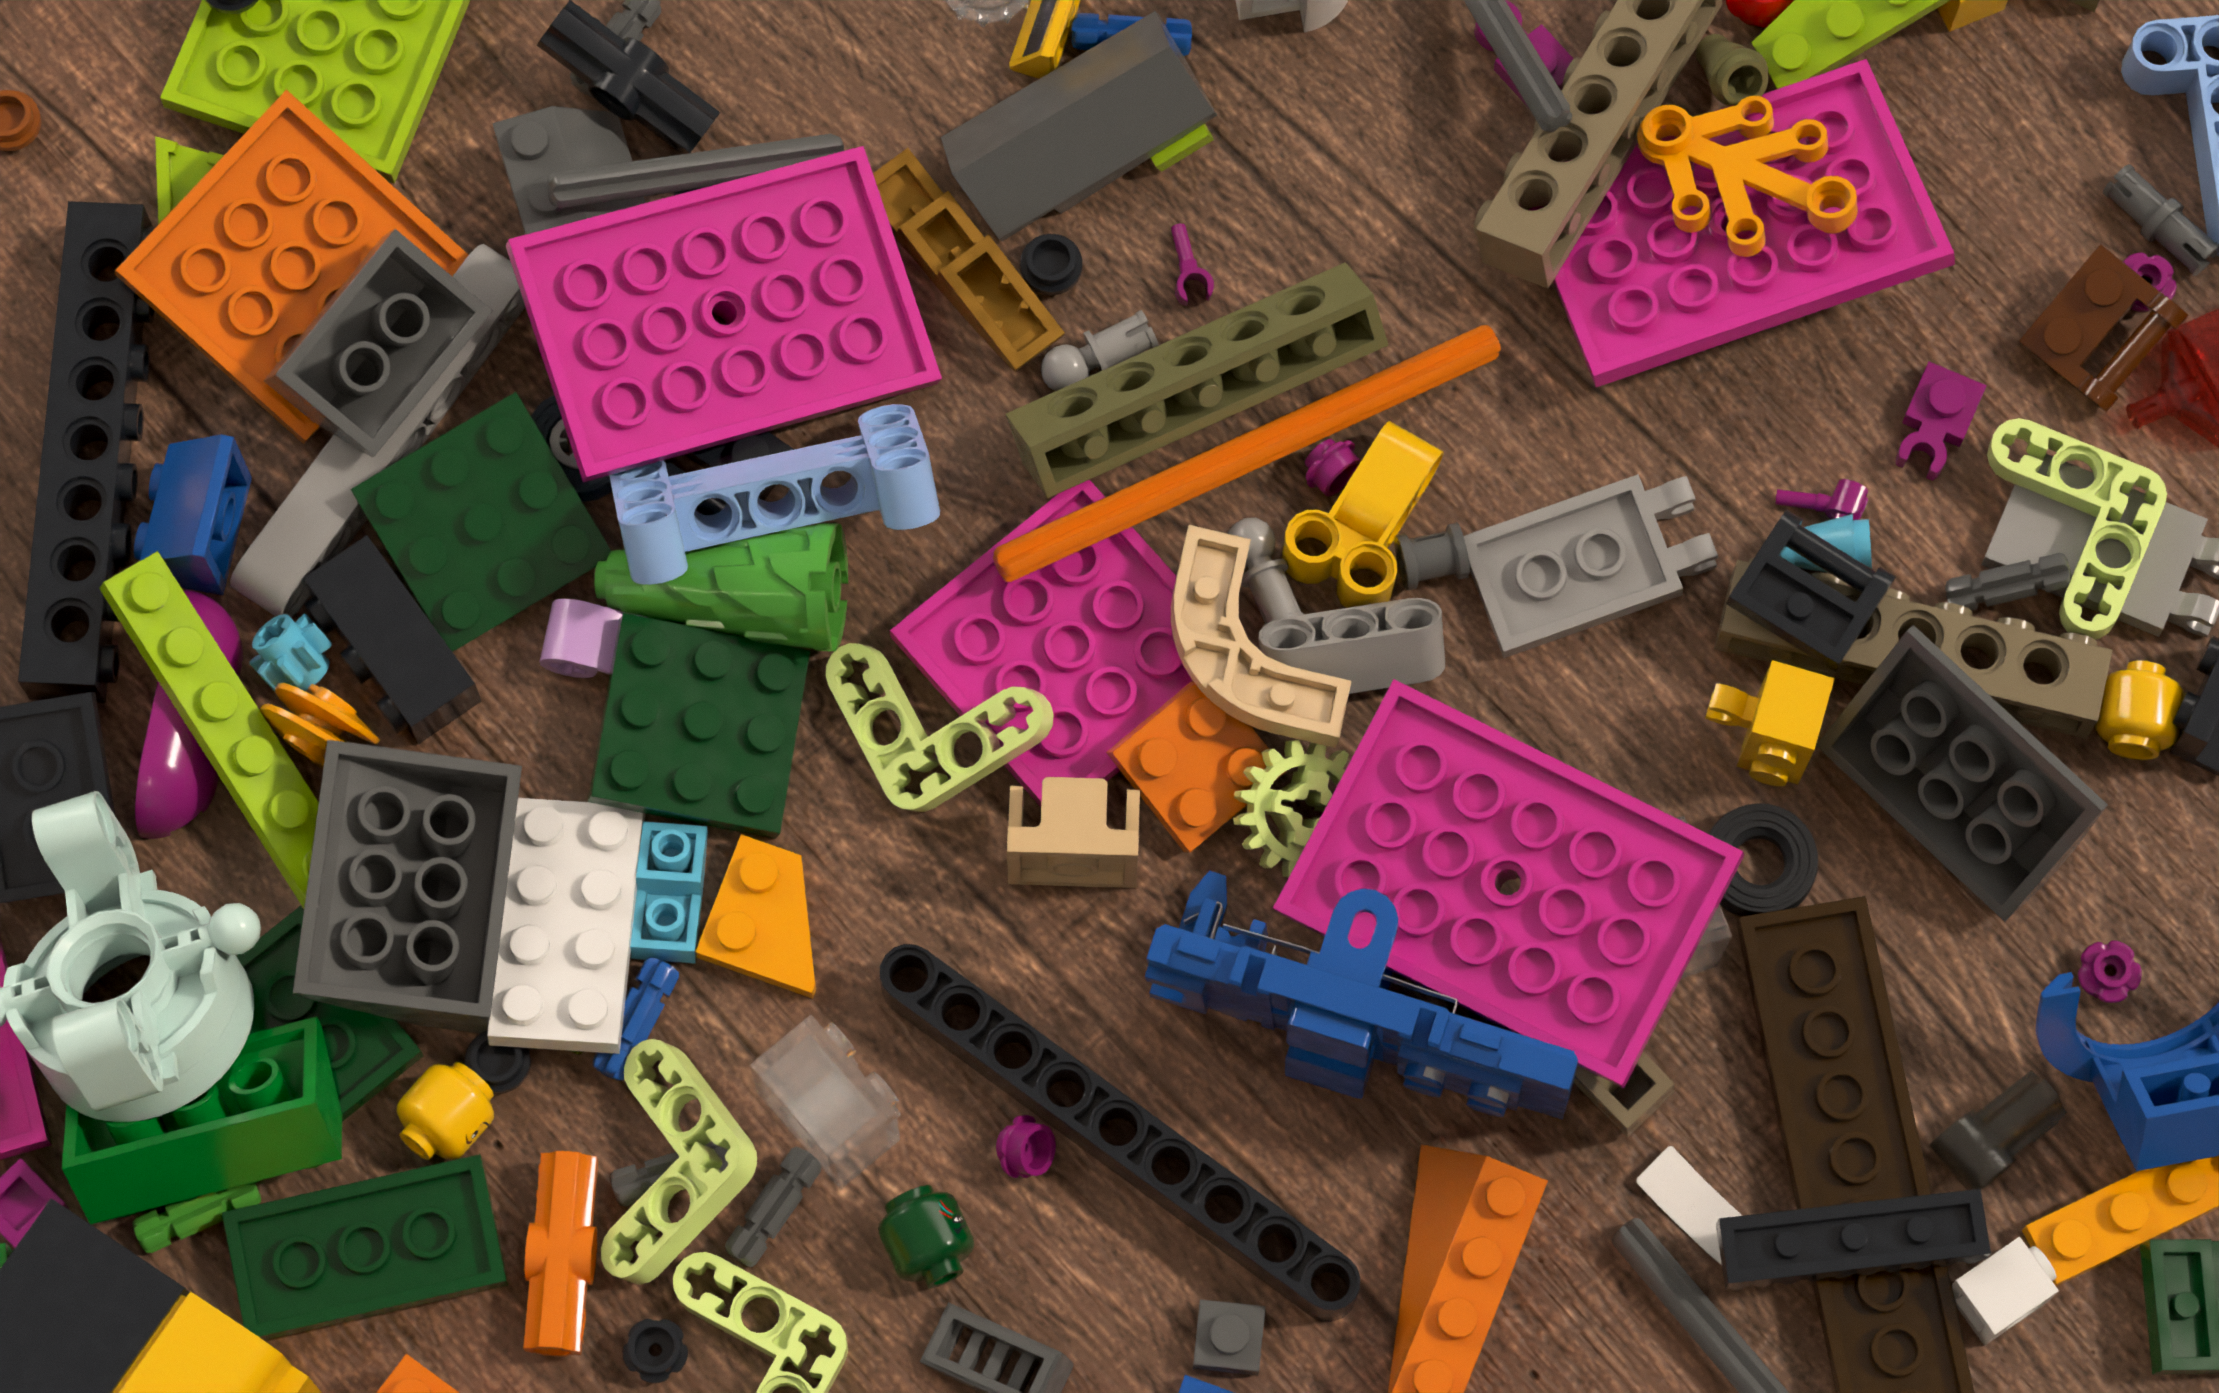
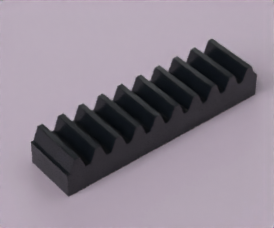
M1981 1189L1719 1218L1716 1222L1725 1289L1729 1288L1733 1291L1754 1285L1760 1288L1774 1283L1793 1284L1800 1280L1813 1282L1826 1277L1839 1279L1852 1274L1866 1276L1878 1271L1892 1273L1904 1268L1918 1270L1931 1265L1950 1266L1957 1262L1971 1264L1987 1259L1991 1254Z

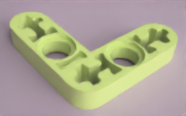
M2021 418L2008 420L2001 424L1994 432L1988 448L1987 457L1989 465L1995 474L2013 484L2097 517L2061 601L2059 615L2061 624L2067 632L2084 634L2095 640L2100 639L2110 632L2120 615L2164 509L2167 498L2165 483L2157 473L2149 468L2043 425ZM2016 438L2023 439L2028 443L2026 452L2029 455H2024L2019 463L2008 459L2010 449L2007 446H2011ZM2050 449L2055 451L2056 454L2052 458L2047 476L2038 473L2047 450ZM2070 460L2083 461L2092 469L2094 482L2087 488H2071L2061 479L2059 473L2060 466ZM2134 486L2141 487L2145 490L2144 500L2147 503H2143L2140 506L2131 526L2119 522L2128 503V497L2123 493L2129 494ZM2105 539L2119 540L2129 549L2130 562L2121 568L2107 567L2097 558L2096 545ZM2096 580L2107 585L2098 604V610L2103 614H2096L2092 622L2085 621L2080 617L2082 607L2076 603L2083 604L2087 600Z
M848 643L834 651L826 664V679L831 692L888 799L901 809L926 812L936 808L1039 744L1048 736L1053 725V710L1050 702L1043 694L1025 687L1012 686L1000 691L932 735L927 736L888 660L880 651L863 644ZM853 660L869 664L870 668L862 674L863 680L870 692L881 695L885 692L886 695L884 697L870 700L861 685L847 682V678L854 672L851 664ZM866 703L863 707L859 708L860 704ZM1016 703L1032 707L1033 712L1026 717V722L1029 726L1026 731L1022 728L1011 726L995 734L985 723L988 719L990 724L1001 727L1016 716V711L1013 707ZM893 710L899 716L901 731L893 743L883 746L874 738L873 723L881 712ZM972 731L981 739L983 745L982 755L973 766L964 768L955 759L954 745L962 734ZM999 739L1004 743L1003 747L1000 746ZM934 752H936L937 759L933 757ZM941 765L951 776V779L948 780L947 775L935 772L920 783L923 792L921 796L905 792L904 789L911 782L908 772L910 769L925 773Z
M656 1039L642 1041L631 1050L624 1065V1079L630 1091L679 1155V1158L610 1228L601 1246V1260L605 1269L612 1276L639 1285L651 1282L668 1267L748 1184L757 1166V1152L753 1143L687 1055L680 1049ZM658 1060L661 1061L658 1066L659 1072L667 1082L674 1084L670 1089L653 1081L656 1077V1072L652 1067ZM698 1099L701 1104L700 1119L692 1129L682 1132L679 1126L681 1110L689 1101ZM711 1141L728 1150L725 1154L728 1166L724 1171L719 1170L722 1166V1160L715 1150L705 1146ZM686 1189L690 1196L688 1212L678 1222L671 1223L668 1217L670 1200L677 1192ZM659 1231L663 1233L661 1238L655 1236ZM634 1241H638L639 1243L635 1250L639 1258L633 1264L630 1263L634 1256L630 1246Z
M708 1252L693 1253L684 1258L676 1267L673 1276V1288L682 1307L700 1319L774 1358L756 1393H772L775 1389L783 1386L796 1388L801 1393L829 1392L848 1354L846 1334L841 1325L832 1317L725 1259ZM707 1268L715 1270V1284L730 1294L733 1293L735 1282L745 1285L734 1297L728 1318L718 1314L725 1307L724 1300L705 1292L699 1300L691 1298L693 1288L687 1281V1277L691 1273L702 1276ZM764 1297L777 1304L780 1316L777 1324L771 1330L756 1333L744 1326L742 1312L749 1301ZM824 1330L830 1333L829 1344L835 1350V1353L831 1358L825 1355H820L816 1358L809 1373L810 1377L821 1379V1381L813 1389L800 1375L785 1372L783 1369L788 1362H791L795 1368L800 1370L807 1357L806 1346L801 1343V1340L805 1335L816 1338Z

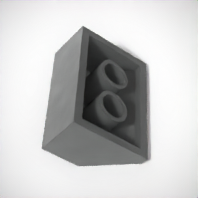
M551 106L492 123L525 235L645 203L644 196L566 208H558L551 205L549 201L547 177L553 172L632 161L620 119L613 113Z
M394 229L381 237L264 379V382L311 421L370 457H375L493 310L399 231Z

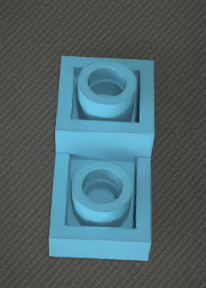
M643 821L636 873L637 895L630 946L631 959L646 960L652 957L669 962L696 963L695 951L698 946L702 908L707 826Z

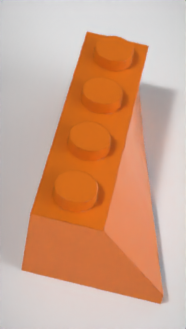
M1421 1144L1388 1393H1464L1548 1180L1485 1155Z

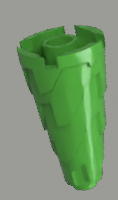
M820 522L817 525H806L686 551L687 571L673 580L658 584H638L631 579L625 550L610 551L607 561L597 562L594 582L595 594L597 599H606L607 606L611 609L662 621L683 623L686 626L726 634L745 635L746 638L754 642L813 648L817 651H836L842 640L848 600H840L841 584H848V557L845 534L842 525L838 524V522Z

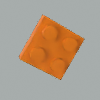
M1192 680L1106 753L1133 788L1140 790V797L1183 852H1192L1247 805L1235 799L1234 793L1240 790H1251L1253 783L1246 777L1243 771L1246 767L1250 766L1264 770L1266 765L1261 752L1269 748L1252 726L1237 720L1215 705ZM1285 771L1284 773H1282L1277 779H1279V778H1280L1283 774H1285L1287 771Z

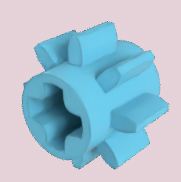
M282 614L265 623L254 636L252 647L259 655L250 661V665L274 692L277 684L283 682L306 691L311 684L318 683L326 674L330 662L323 652L332 646V642L307 614H303L296 622L289 615Z

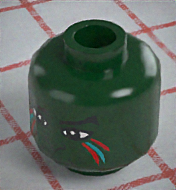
M924 1185L900 1194L885 1205L884 1208L887 1214L879 1223L878 1232L900 1279L911 1282L925 1280L928 1288H935L956 1279L964 1272L961 1262L973 1251L975 1244L972 1233L952 1194L948 1192H934L931 1185Z

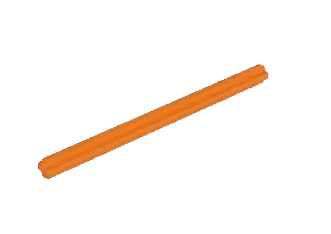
M1481 325L996 547L993 556L996 569L1004 581L1012 582L1489 363L1499 356V351L1501 350L1499 340L1490 326Z

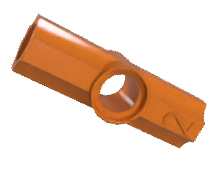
M572 1151L541 1153L538 1166L535 1223H529L525 1247V1280L529 1281L523 1346L525 1352L559 1357L582 1354L586 1323L587 1286L593 1285L597 1260V1227L593 1226L598 1172L597 1156Z

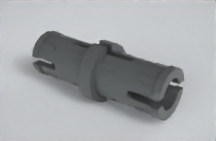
M2131 164L2126 165L2114 176L2118 180L2116 184L2109 181L2104 188L2103 194L2107 198H2111L2142 226L2140 234L2149 242L2157 240L2183 263L2193 276L2201 273L2210 264L2207 260L2209 256L2215 258L2218 255L2219 244L2209 238L2182 213L2184 206L2173 197L2167 200L2138 174Z

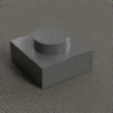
M1200 1299L1193 1369L1258 1376L1266 1306Z

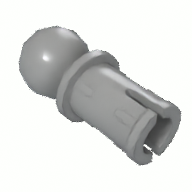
M1140 310L1135 315L1094 335L1089 330L1084 332L1083 336L1087 345L1080 349L1072 345H1060L1051 349L1042 360L1041 374L1043 381L1049 388L1058 391L1089 377L1090 371L1097 367L1100 371L1105 370L1158 346L1156 336L1152 328L1148 327V320L1143 311Z
M1255 517L1243 518L1233 524L1228 534L1251 539L1245 567H1248L1249 570L1243 574L1241 585L1245 588H1250L1265 625L1276 619L1304 615L1300 611L1285 575V571L1288 569L1287 561L1285 559L1272 560L1271 558L1274 554L1276 543L1274 531L1268 523Z

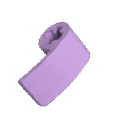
M556 599L551 607L539 661L540 665L552 672L571 677L589 678L595 676L597 671L610 674L619 619L624 612L575 599Z

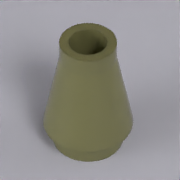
M1720 34L1708 35L1699 42L1696 48V59L1702 66L1711 91L1718 101L1728 106L1737 105L1748 96H1762L1768 85V66L1764 57L1759 52L1729 41Z

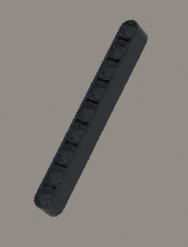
M903 944L894 947L885 955L880 965V983L885 1002L892 1010L1311 1317L1320 1321L1333 1322L1344 1318L1353 1309L1360 1290V1275L1356 1265L1346 1255L927 949L915 944ZM915 967L922 970L928 979L921 989L909 993L896 989L891 982L894 975L903 968ZM957 1005L970 1006L979 1014L977 1023L972 1028L964 1031L948 1027L943 1018L950 1008ZM1020 1043L1026 1046L1032 1056L1023 1067L1008 1069L999 1064L995 1055L1005 1044ZM1060 1081H1072L1078 1084L1083 1090L1084 1095L1074 1106L1059 1107L1048 1098L1047 1093L1050 1087ZM1124 1119L1135 1128L1136 1135L1128 1144L1113 1146L1101 1137L1099 1131L1109 1120ZM1175 1157L1183 1161L1189 1173L1180 1183L1174 1185L1164 1184L1154 1176L1152 1171L1154 1164L1162 1158ZM1226 1195L1237 1201L1242 1212L1233 1222L1227 1224L1218 1223L1207 1215L1205 1210L1206 1203L1213 1197ZM1270 1234H1281L1292 1242L1295 1252L1286 1261L1280 1263L1271 1262L1260 1254L1258 1249L1259 1241ZM1325 1272L1334 1273L1345 1281L1348 1289L1347 1294L1342 1299L1334 1302L1324 1301L1313 1292L1311 1287L1312 1280L1317 1275Z

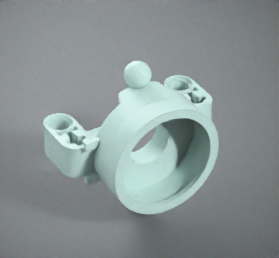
M98 791L33 810L32 826L36 842L45 862L65 890L67 917L57 923L38 942L24 964L20 963L7 968L4 985L2 988L0 987V1027L8 1020L12 1030L55 1092L66 1104L81 1114L103 1121L132 1122L172 1112L193 1101L211 1088L232 1066L246 1043L253 1021L254 994L248 974L236 955L244 954L254 947L259 940L261 932L259 918L252 909L241 903L225 904L215 911L211 917L205 906L201 907L196 902L182 895L157 890L155 873L153 870L140 873L136 854L130 839ZM139 956H151L150 964L142 979L127 993L104 1002L89 1003L82 1001L83 994L89 987L110 970Z

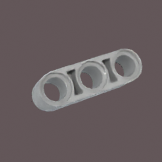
M1407 598L1284 617L1267 623L1259 631V647L1265 656L1291 667L1350 680L1349 694L1389 688L1393 679L1405 685L1433 680L1441 675L1445 669L1442 610L1437 603L1428 599Z

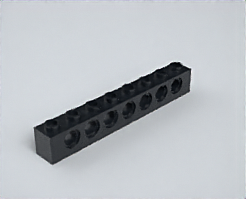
M68 201L18 683L29 700H45L95 692L97 703H106L108 683H116L118 680L120 653L118 645H112L114 622L120 621L99 587L104 581L119 573L120 561L128 562L131 555L132 531L130 524L124 523L126 501H135L137 494L138 471L136 464L130 463L132 441H141L144 426L142 404H136L138 382L147 381L150 365L149 347L147 344H142L144 323L153 322L155 310L119 278L109 282L99 281L97 278L105 267L114 264L121 265L156 228L153 227L143 204ZM116 323L120 325L117 333L110 339L104 341L91 339L94 330L102 324ZM98 382L114 384L111 392L103 399L88 400L85 398L88 389ZM93 441L108 443L105 452L100 457L94 460H82L79 458L82 448ZM90 500L102 503L99 512L93 518L84 521L72 518L75 509L81 503ZM84 560L96 563L94 571L86 579L81 581L66 579L69 569L75 563ZM75 621L89 623L87 633L80 640L75 642H63L60 640L61 633L68 624Z

